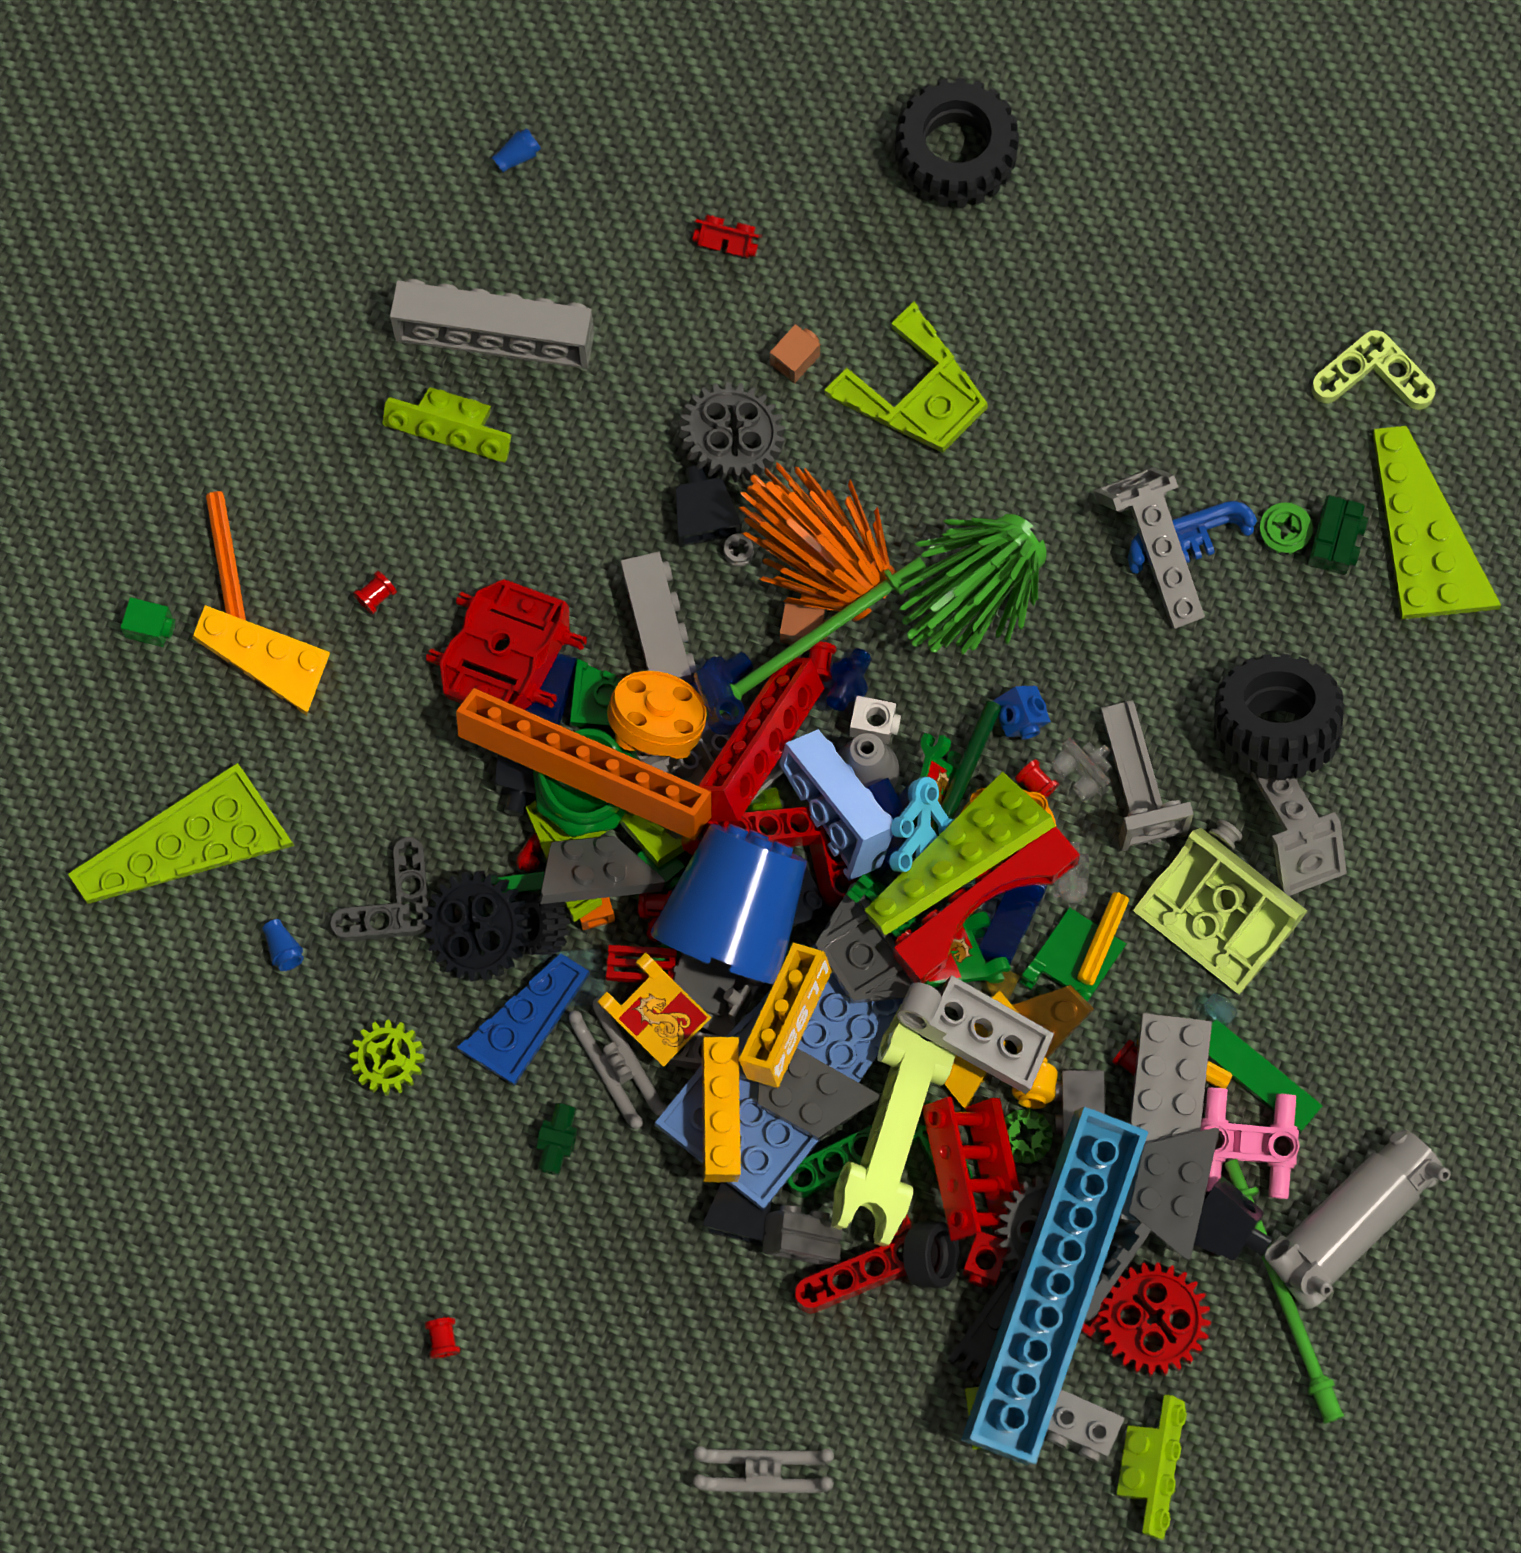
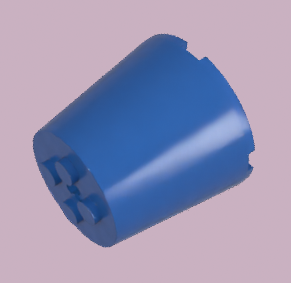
M710 824L652 926L651 936L673 949L708 964L711 958H715L731 964L729 971L732 973L774 984L785 961L807 860L792 853L794 848L774 841L773 844V842L768 840V836L750 830L748 834L747 830L729 824L728 828Z

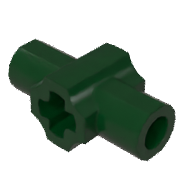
M555 1103L551 1120L543 1121L536 1147L537 1150L542 1151L537 1170L552 1175H559L564 1157H571L578 1131L577 1128L572 1127L577 1110L575 1107Z

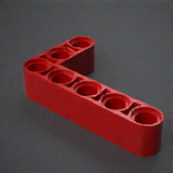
M809 806L745 812L739 822L709 820L701 831L705 835L710 824L727 828L729 824L747 830L748 834L750 830L763 834L759 828V825L767 829L769 835L766 836L769 837L768 840L773 842V844L774 841L790 847L809 845L819 892L826 905L838 908L849 886L859 880L858 877L848 881L843 872L847 866L842 857L837 855V861H834L829 856L828 851L831 852L828 844L832 841L823 825L816 827L810 817ZM790 822L796 824L800 832L795 831L791 827ZM682 835L681 844L684 850L693 855L701 840L697 837L694 841ZM835 883L842 886L844 894L837 890Z

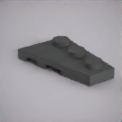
M1139 1222L1116 1227L1084 1321L1091 1320L1098 1313L1102 1301L1152 1231L1144 1223Z

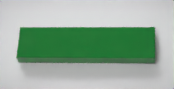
M1215 1019L1211 1026L1208 1059L1215 1065L1229 1071L1237 1083L1273 1112H1275L1276 1094L1296 1095L1294 1126L1298 1127L1297 1130L1301 1133L1321 1110L1323 1105L1220 1021Z

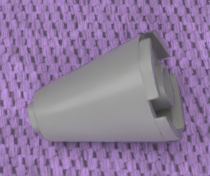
M871 733L860 734L839 750L838 754L846 764L852 767L856 777L865 788L872 792L877 802L885 799L893 792L899 778V762L893 750L878 736Z

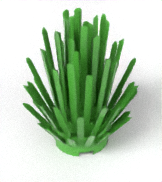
M1005 514L1003 517L995 520L971 518L972 520L946 519L943 522L947 525L978 527L951 528L945 534H941L944 537L919 541L914 544L918 547L944 543L929 547L927 551L921 554V557H929L968 546L950 557L925 568L898 589V591H905L944 568H948L912 591L909 595L910 600L899 608V610H906L924 596H931L902 620L904 625H908L927 609L932 610L907 632L909 639H913L921 632L912 641L914 647H918L928 637H932L928 641V647L931 646L930 651L932 653L937 652L943 644L946 649L975 617L955 645H962L972 631H974L961 649V655H964L969 648L972 651L976 650L1010 591L1012 593L996 630L995 637L999 638L1001 636L1007 619L1010 617L1005 636L1006 645L1011 639L1017 617L1019 619V629L1021 630L1024 627L1029 594L1030 602L1034 606L1036 600L1038 601L1039 569L1046 560L1045 543L1043 540L1040 542L1030 530L1033 527L1030 522L1014 514Z

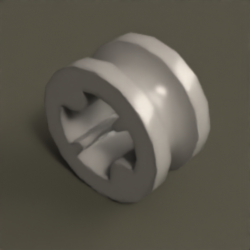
M740 533L728 537L724 544V555L728 563L732 566L741 567L747 565L752 560L754 548L753 542ZM739 544H743L744 551L748 552L746 554L740 553L738 557L734 556L733 549L730 548L732 546L737 548Z
M1219 819L1216 822L1217 828L1211 829L1209 834L1233 851L1235 848L1234 842H1240L1243 836L1232 824Z

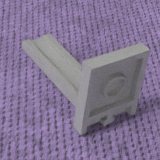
M1153 467L1094 490L1097 502L1118 512L1131 509L1167 617L1172 628L1176 629L1204 618L1205 615L1164 498L1168 491L1178 488L1175 476Z
M1131 700L1101 707L1100 713L1128 810V817H1124L1118 838L1121 850L1127 851L1130 846L1146 842L1148 845L1160 843L1161 839L1180 835V838L1187 836L1194 816L1191 803L1181 804L1180 800L1162 803L1134 701Z
M1251 772L1250 774L1284 832L1272 836L1279 889L1290 896L1347 874L1341 821L1336 813L1333 812L1319 818L1294 776H1289L1286 780H1277V777L1270 776L1267 779L1258 778L1256 773Z

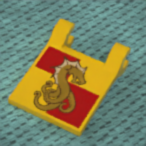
M645 952L636 961V965L649 978L622 1005L608 992L597 1003L664 1067L711 1017Z

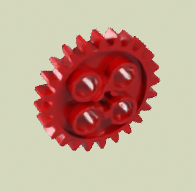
M1157 1262L1154 1270L1150 1272L1146 1263H1142L1139 1274L1132 1267H1129L1127 1270L1129 1279L1126 1280L1120 1275L1116 1281L1119 1288L1113 1286L1109 1291L1112 1298H1105L1101 1303L1108 1308V1310L1098 1312L1097 1317L1107 1320V1323L1098 1328L1099 1332L1109 1333V1336L1103 1341V1345L1114 1344L1115 1348L1110 1356L1113 1358L1122 1354L1124 1356L1122 1367H1125L1131 1361L1134 1362V1373L1136 1374L1142 1366L1147 1367V1373L1150 1377H1152L1155 1367L1160 1368L1163 1376H1166L1168 1373V1365H1172L1179 1372L1181 1370V1359L1188 1364L1193 1362L1190 1350L1199 1354L1203 1350L1196 1341H1207L1209 1335L1201 1331V1328L1210 1327L1211 1321L1202 1318V1315L1207 1314L1211 1309L1209 1306H1200L1199 1304L1206 1294L1199 1293L1195 1295L1193 1291L1198 1282L1194 1281L1187 1285L1184 1282L1187 1272H1183L1177 1278L1174 1276L1173 1265L1168 1268L1166 1273L1162 1272L1160 1262ZM1151 1287H1158L1163 1290L1165 1300L1160 1303H1154L1148 1299L1146 1291ZM1134 1295L1141 1299L1151 1315L1154 1316L1157 1313L1161 1315L1162 1318L1159 1323L1167 1333L1176 1339L1175 1343H1171L1158 1324L1153 1323L1150 1326L1147 1323L1149 1314L1133 1300ZM1125 1309L1134 1310L1139 1316V1322L1135 1325H1127L1121 1320L1120 1313ZM1175 1313L1183 1314L1188 1320V1326L1181 1330L1175 1329L1170 1323V1316ZM1153 1335L1159 1338L1162 1343V1349L1157 1352L1147 1350L1143 1342L1145 1337Z

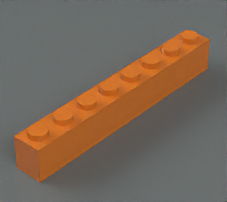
M473 688L456 711L458 737L695 841L711 818V791Z

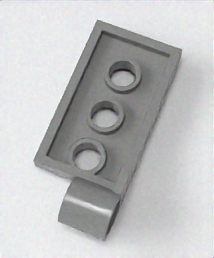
M952 975L945 981L941 993L927 984L912 983L897 1014L899 1021L906 1027L1024 1094L1031 1090L1054 1036V1033ZM945 1006H950L957 1011L958 1021H953L946 1016ZM975 1023L985 1026L988 1032L987 1038H983L975 1032ZM1004 1040H1010L1016 1045L1017 1054H1010L1006 1051Z

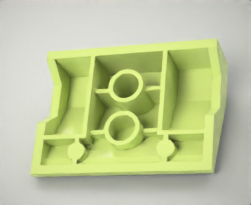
M1202 828L1191 832L1185 846L1170 866L1155 880L1133 910L1239 995L1307 913L1305 908Z

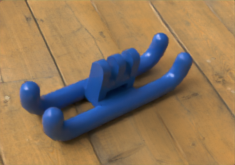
M1237 501L1224 502L1172 520L1187 563L1190 562L1187 553L1188 549L1191 550L1195 560L1202 558L1199 547L1202 544L1207 556L1215 554L1207 530L1226 523H1234L1239 526L1243 535L1250 536L1254 532L1253 526L1257 523L1256 516L1251 508ZM1139 533L1131 541L1128 554L1129 568L1135 574L1143 570L1142 564L1145 561L1143 554L1145 549Z

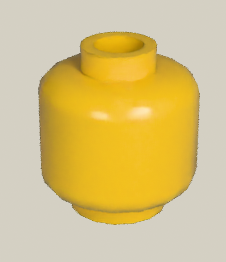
M1044 1057L1031 1090L1024 1094L1012 1087V1095L1015 1099L1019 1100L1018 1103L1023 1107L1031 1109L1044 1108L1046 1104L1055 1098L1058 1071Z

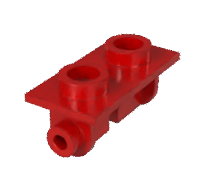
M707 214L705 220L696 219L695 222L702 224L701 230L695 229L692 241L698 242V246L721 251L723 239L729 240L727 253L743 256L747 259L749 256H756L758 244L753 243L754 237L762 238V235L755 233V226L737 222L736 228L723 225L725 219Z

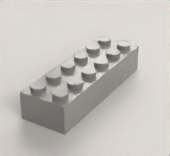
M408 279L406 282L397 280L390 319L395 340L398 342L588 369L594 339L592 309L587 308L583 304L569 303L568 305L555 304L552 300L546 298L528 300L522 299L521 296L513 293H505L503 296L490 294L488 291L478 288L466 291L459 290L450 284L432 286L416 279Z
M1142 1014L1129 1124L1149 1131L1145 1144L1200 1131L1212 1021ZM1140 1159L1118 1222L1139 1223L1128 1212Z

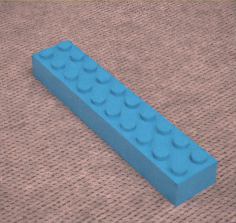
M1085 1106L1074 1111L961 1441L1024 1465L1036 1464L1149 1131Z

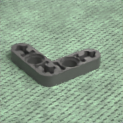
M405 837L400 839L394 846L397 903L339 909L333 914L330 923L332 931L338 939L342 941H359L415 936L426 931L428 926L423 924V921L430 919L429 912L425 910L426 907H429L424 849L419 840L413 837ZM412 846L413 851L418 852V854L413 855L412 860L414 869L420 867V871L407 870L406 858L400 855V853L406 852V847ZM408 878H416L421 882V888L415 894H407L402 890L403 882ZM403 901L416 902L417 914L423 917V919L417 921V926H411L409 921H405V918L410 917L411 912L409 903L403 905ZM379 913L386 914L390 919L389 925L383 930L374 929L371 926V919L374 915ZM365 915L364 922L367 931L361 932V925L350 926V932H343L342 927H337L338 924L343 923V918L349 917L352 923L361 922L359 916Z

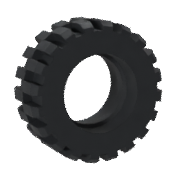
M946 78L937 80V86L933 88L931 84H927L920 88V96L913 94L907 100V107L901 110L898 117L895 135V161L898 162V171L902 178H907V186L913 192L919 189L922 199L930 202L934 198L938 200V206L947 207L948 203H956L957 208H964L969 201H973L975 205L985 202V195L988 194L990 197L996 195L1000 191V185H1005L1011 177V171L1015 168L1019 141L1016 116L1011 115L1012 108L1007 100L999 101L1000 93L993 88H990L989 91L985 90L984 83L976 80L973 84L965 83L966 78H956V82L948 83ZM961 123L971 126L981 133L987 142V148L980 156L971 161L952 163L934 155L926 145V138L933 130L942 125Z
M1266 654L1257 660L1254 658L1245 660L1242 663V667L1239 665L1235 666L1228 672V676L1226 675L1222 678L1215 695L1213 727L1216 745L1225 754V758L1233 765L1239 764V769L1247 774L1251 772L1256 773L1258 778L1267 779L1270 776L1277 777V780H1286L1287 777L1294 776L1297 779L1304 777L1307 771L1313 773L1323 767V763H1328L1335 756V751L1339 749L1341 743L1344 696L1342 690L1337 686V681L1330 674L1325 675L1326 670L1318 664L1311 665L1308 659L1302 657L1298 659L1290 658V654H1281L1280 657H1272L1271 654ZM1266 711H1286L1301 717V719L1288 723H1275L1263 720L1256 715Z

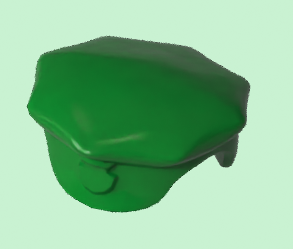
M580 729L575 731L580 735L633 757L630 751L620 747L610 735L601 729ZM533 770L538 812L571 837L615 829L627 812L624 809Z

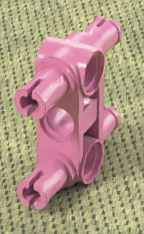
M1207 1088L1205 1118L1201 1119L1200 1131L1218 1128L1223 1142L1222 1146L1214 1152L1206 1192H1210L1215 1183L1221 1178L1222 1162L1237 1159V1161L1267 1163V1166L1270 1167L1268 1197L1289 1199L1291 1168H1295V1165H1297V1153L1299 1150V1130H1297L1298 1127L1294 1126L1296 1095L1276 1094L1274 1124H1271L1270 1127L1229 1123L1228 1120H1225L1228 1089ZM1277 1137H1284L1289 1140L1291 1151L1287 1156H1281L1275 1152L1273 1144Z

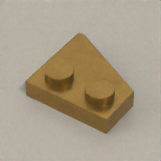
M1071 985L1013 1004L1019 1014L1054 1033L1045 1058L1050 1057L1094 1010Z

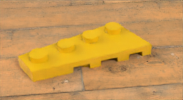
M206 605L203 608L192 638L226 662L234 664L254 681L256 679L272 690V693L282 700L285 699L296 706L297 710L306 716L330 652Z

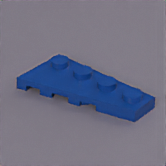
M560 953L530 980L529 984L522 991L508 1000L500 1011L491 1019H487L479 1027V1030L468 1040L465 1039L457 1049L515 1086L590 975V972Z

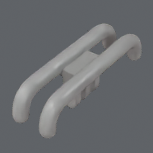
M597 997L593 1001L594 1011L612 1043L603 1048L604 1055L579 1011H572L569 1014V1021L623 1117L632 1129H639L643 1125V1119L636 1112L621 1084L633 1078L649 1107L657 1116H661L667 1106L662 1102L614 1018L597 1003L601 997Z
M700 1446L695 1448L693 1453L695 1459L700 1462L746 1464V1478L695 1476L693 1485L699 1490L715 1492L823 1493L830 1491L834 1485L830 1477H823L822 1479H781V1465L828 1464L834 1458V1453L830 1449L821 1451L706 1449Z

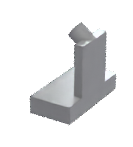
M737 974L733 985L735 989L729 988L724 994V999L728 1003L723 1017L706 1012L711 1019L701 1029L711 1035L726 1037L741 1021L760 986H753L746 977Z

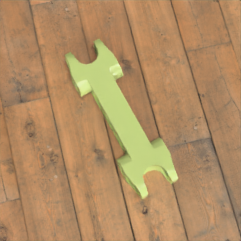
M899 1009L883 1034L877 1055L879 1062L891 1067L860 1165L850 1161L844 1165L834 1191L832 1227L841 1230L842 1228H847L859 1206L866 1207L875 1218L874 1244L882 1247L888 1246L891 1243L901 1222L907 1215L911 1203L913 1187L900 1182L930 1082L942 1086L949 1077L956 1054L933 1041L924 1040L917 1032L903 1025L897 1017Z

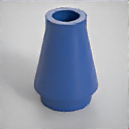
M526 128L521 132L518 130L492 158L504 173L514 166L537 157L535 153L540 151L541 147Z
M280 919L267 922L262 930L266 937L272 964L277 966L280 971L294 969L304 959L302 955L303 948L283 926Z

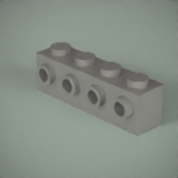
M660 551L621 560L622 573L647 671L668 673L692 685L691 673L697 671L693 654H686L683 643L689 641L685 623H678L675 612L681 611L677 592L670 593L667 581L673 580L669 561L662 562Z
M1061 1389L1046 1432L1048 1435L1046 1440L1063 1448L1070 1444L1080 1449L1078 1454L1088 1460L1098 1462L1099 1458L1106 1461L1124 1421V1417Z

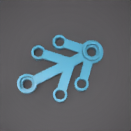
M920 777L910 784L908 789L910 803L902 814L892 821L891 831L895 837L907 838L900 849L893 852L890 857V867L893 871H909L912 867V854L915 850L917 858L937 838L936 833L931 827V816L939 826V834L955 820L948 818L938 802V785L931 777ZM918 815L917 826L914 829L913 820Z

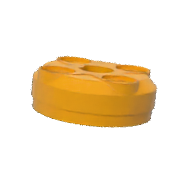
M640 671L624 677L613 691L607 708L609 724L616 733V743L625 750H638L654 756H670L676 759L688 757L691 750L698 744L706 723V706L700 694L684 680L659 671Z

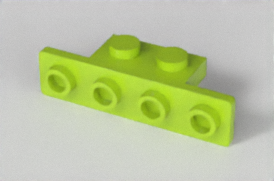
M431 387L428 388L419 406L388 397L385 402L384 426L500 462H506L509 456L511 435L484 426L490 416V405Z
M1164 1395L1159 1429L1138 1426L1127 1427L1117 1495L1123 1498L1147 1500L1143 1534L1160 1540L1164 1539L1165 1531L1170 1524L1169 1505L1176 1486L1174 1473L1176 1461L1181 1454V1429L1185 1424L1187 1416L1185 1401L1172 1395Z

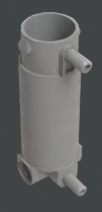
M1402 1129L1400 1132L1392 1134L1390 1142L1379 1153L1374 1152L1287 1237L1280 1235L1266 1250L1265 1259L1280 1279L1285 1282V1285L1300 1305L1305 1309L1314 1308L1333 1292L1332 1284L1419 1201V1195L1426 1188L1434 1186L1437 1179L1442 1182L1447 1181L1450 1178V1171L1443 1167L1438 1157L1421 1139L1410 1131Z

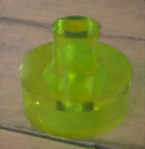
M776 787L762 790L763 801L751 803L753 812L782 809Z

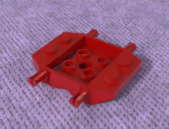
M505 579L478 590L475 596L460 592L458 594L460 597L457 596L456 604L468 608L462 631L450 641L445 653L430 649L428 651L430 654L427 653L426 655L427 662L440 666L445 696L462 704L472 689L475 688L523 710L535 702L552 708L554 706L553 702L556 703L557 700L556 694H551L540 688L558 653L565 644L583 650V644L586 645L587 642L585 636L570 632L569 606L566 601ZM504 638L510 639L506 649L501 651L495 650L498 641ZM467 662L517 682L515 685L464 667L462 664Z

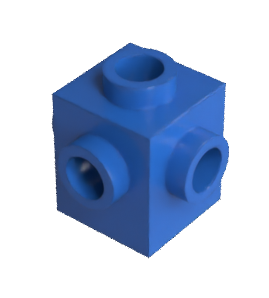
M1015 686L993 700V702L1002 707L998 716L1006 737H1021L1022 740H1027L1039 735L1040 728L1051 722L1046 710V704L1037 686Z

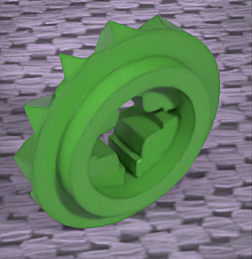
M1278 503L1271 506L1263 514L1260 521V535L1265 545L1274 549L1277 554L1283 552L1291 555L1295 551L1304 549L1311 539L1313 532L1312 521L1308 513L1293 503ZM1288 518H1291L1290 529L1295 531V533H1288L1287 537L1281 539V529L1277 528V525L1283 526Z
M1026 1109L1015 1110L1004 1117L1015 1162L1023 1164L1033 1163L1042 1159L1048 1153L1052 1145L1053 1135L1051 1125L1043 1114ZM1020 1123H1022L1027 1131H1039L1031 1137V1149H1029L1028 1144L1024 1140L1016 1139L1012 1141V1139H1015L1020 1134Z

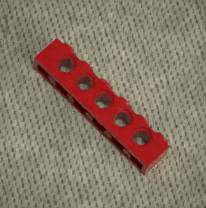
M795 658L770 676L698 785L711 791L710 821L739 822L781 757L785 744L792 740L825 689L811 658Z

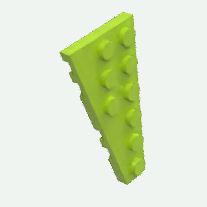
M1407 426L1374 429L1372 435L1401 620L1500 609V601Z
M237 763L71 871L68 875L87 904L289 848L294 846V844Z
M1002 771L913 861L911 869L907 872H902L865 909L868 919L884 936L1054 828L1056 825L1052 816Z

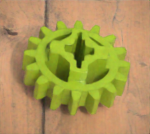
M386 1020L384 1028H380L376 1022H373V1031L371 1033L365 1029L361 1030L364 1038L363 1041H353V1045L358 1052L350 1053V1059L358 1063L351 1067L354 1074L363 1073L358 1081L361 1085L371 1082L369 1089L372 1093H375L379 1087H382L385 1096L389 1095L391 1087H395L398 1093H402L401 1084L406 1082L408 1085L413 1086L412 1074H422L421 1068L416 1064L425 1062V1057L423 1054L416 1052L420 1051L423 1045L421 1041L412 1042L416 1037V1033L414 1030H410L405 1034V1025L402 1022L396 1028L392 1027L390 1020ZM387 1037L384 1041L374 1043L379 1038ZM403 1042L409 1048L410 1059L400 1053ZM391 1051L394 1060L388 1059L386 1063L383 1064L380 1056H387ZM365 1056L375 1063L372 1068V1074L366 1068ZM397 1072L401 1073L396 1077L387 1079L388 1076Z

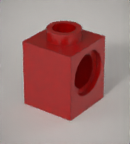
M984 1232L976 1234L963 1271V1275L969 1277V1283L981 1288H987L988 1284L996 1286L1004 1264L1002 1258L1008 1252L1007 1248L1001 1249L996 1247L997 1244L1004 1241L1003 1239ZM981 1254H988L993 1257L995 1266L989 1270L981 1269L976 1264V1258Z

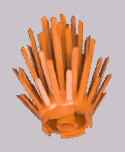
M776 462V469L788 481V485L792 488L793 492L766 467L765 474L772 482L769 481L765 484L757 475L750 477L753 485L748 486L747 491L755 500L746 492H740L747 501L768 519L766 521L758 513L751 512L744 506L738 507L748 516L744 519L745 523L767 539L763 540L760 537H754L748 532L741 534L800 573L768 558L763 559V563L799 582L816 588L813 589L779 576L772 579L765 576L759 578V580L802 593L800 599L788 597L783 602L840 612L886 580L887 577L884 571L887 568L892 575L897 572L889 563L878 506L874 510L876 520L873 523L877 541L876 545L851 479L848 482V487L853 500L848 496L844 502L863 543L832 491L827 489L825 493L806 468L803 473L796 466L795 473L809 489V496L778 462ZM867 608L852 620L854 622L859 621L872 610Z

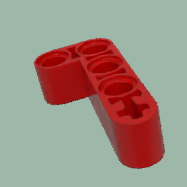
M908 1215L903 1219L902 1227L897 1230L888 1246H880L801 1280L796 1286L795 1300L799 1309L805 1313H816L907 1275L904 1262L898 1259L897 1252L904 1248L905 1238L912 1227ZM870 1261H878L884 1266V1272L879 1276H870L865 1271V1266ZM845 1274L852 1279L853 1284L848 1289L840 1290L834 1286L833 1279L837 1275ZM822 1281H827L828 1291L831 1294L830 1297H827L825 1290L816 1295V1302L811 1303L809 1298L802 1299L805 1296V1289L810 1288L812 1292H818L823 1289Z

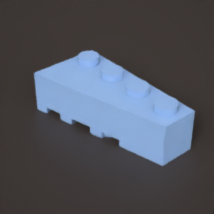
M819 729L787 742L779 765L800 800H808L810 817L816 827L823 825L832 841L828 844L829 849L834 857L840 855L847 866L843 872L848 881L880 868L893 836L891 831L892 817L881 808L874 799L872 792L864 787L856 777L852 767L844 762L836 752L832 742L827 740Z

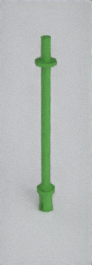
M917 557L893 575L887 568L884 571L887 577L886 580L736 684L727 685L724 683L721 685L720 691L704 701L707 711L706 721L710 723L732 706L736 708L741 705L739 701L742 700L743 694L893 590L902 595L904 591H898L900 586L926 568L922 559Z
M1237 1159L1225 1163L1224 1165L1232 1185L1254 1202L1252 1197L1259 1192L1258 1187L1248 1188ZM1261 1220L1256 1229L1267 1235ZM1264 1254L1262 1260L1310 1377V1387L1307 1388L1309 1396H1314L1324 1424L1343 1418L1344 1413L1341 1411L1333 1390L1335 1383L1333 1379H1329V1377L1323 1374L1291 1292L1285 1285V1282L1280 1279L1267 1262Z

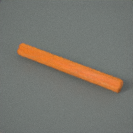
M221 491L210 492L206 495L225 610L227 614L246 620L225 497Z

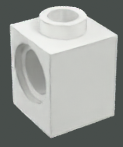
M857 696L850 725V737L855 738L863 733H871L878 736L885 744H889L891 734H898L901 715L895 714L896 703ZM879 715L884 718L885 723L881 726H872L868 723L867 719L870 716Z

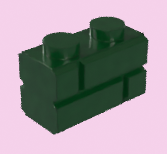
M1326 495L1308 561L1309 566L1323 570L1327 569L1330 572L1342 575L1347 574L1350 565L1356 567L1361 547L1355 546L1357 535L1364 536L1369 518L1363 516L1364 504Z

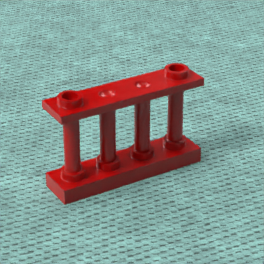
M945 1097L924 1105L922 1111L951 1241H957L981 1232L980 1226H992L993 1233L995 1230L1003 1228L1004 1223L996 1219L998 1215L1007 1214V1211L1002 1208L1001 1203L1005 1201L1013 1203L1014 1201L1009 1195L1010 1191L1016 1190L1021 1193L1000 1098H989L966 1107L967 1112H955L952 1097ZM958 1126H970L974 1145H962ZM966 1159H977L981 1179L969 1178ZM973 1193H985L989 1212H977ZM1023 1222L1021 1225V1234L1030 1231L1028 1223ZM994 1233L995 1237L1004 1240V1236L997 1235Z

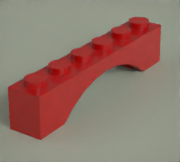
M1055 826L1021 850L1002 860L1003 864L994 871L990 868L975 879L976 885L967 892L964 888L956 892L948 900L950 905L941 912L937 909L930 912L921 921L923 926L914 933L911 930L903 933L894 942L897 946L894 947L893 957L914 983H926L946 967L949 950L957 932L976 909L996 895L1014 888L1029 885H1052L1078 864L1080 854Z

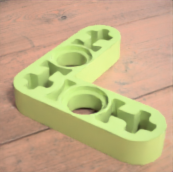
M1378 330L1366 333L1315 376L1311 388L1312 395L1316 400L1321 403H1332L1370 371L1374 370L1413 409L1421 410L1429 407L1435 395V386L1432 381L1384 332ZM1370 342L1372 344H1377L1378 342L1382 344L1380 352L1375 349L1365 359L1363 354L1368 351ZM1350 359L1355 360L1359 364L1360 370L1355 374L1346 373L1342 368V363ZM1392 363H1400L1406 368V374L1402 377H1394L1390 374L1388 367ZM1335 375L1338 376L1339 379L1334 383L1332 392L1328 389L1324 392L1320 390L1322 382L1328 384L1335 378ZM1411 376L1414 377L1412 385L1408 382ZM1415 389L1418 391L1425 389V399L1422 396L1415 398L1413 396Z

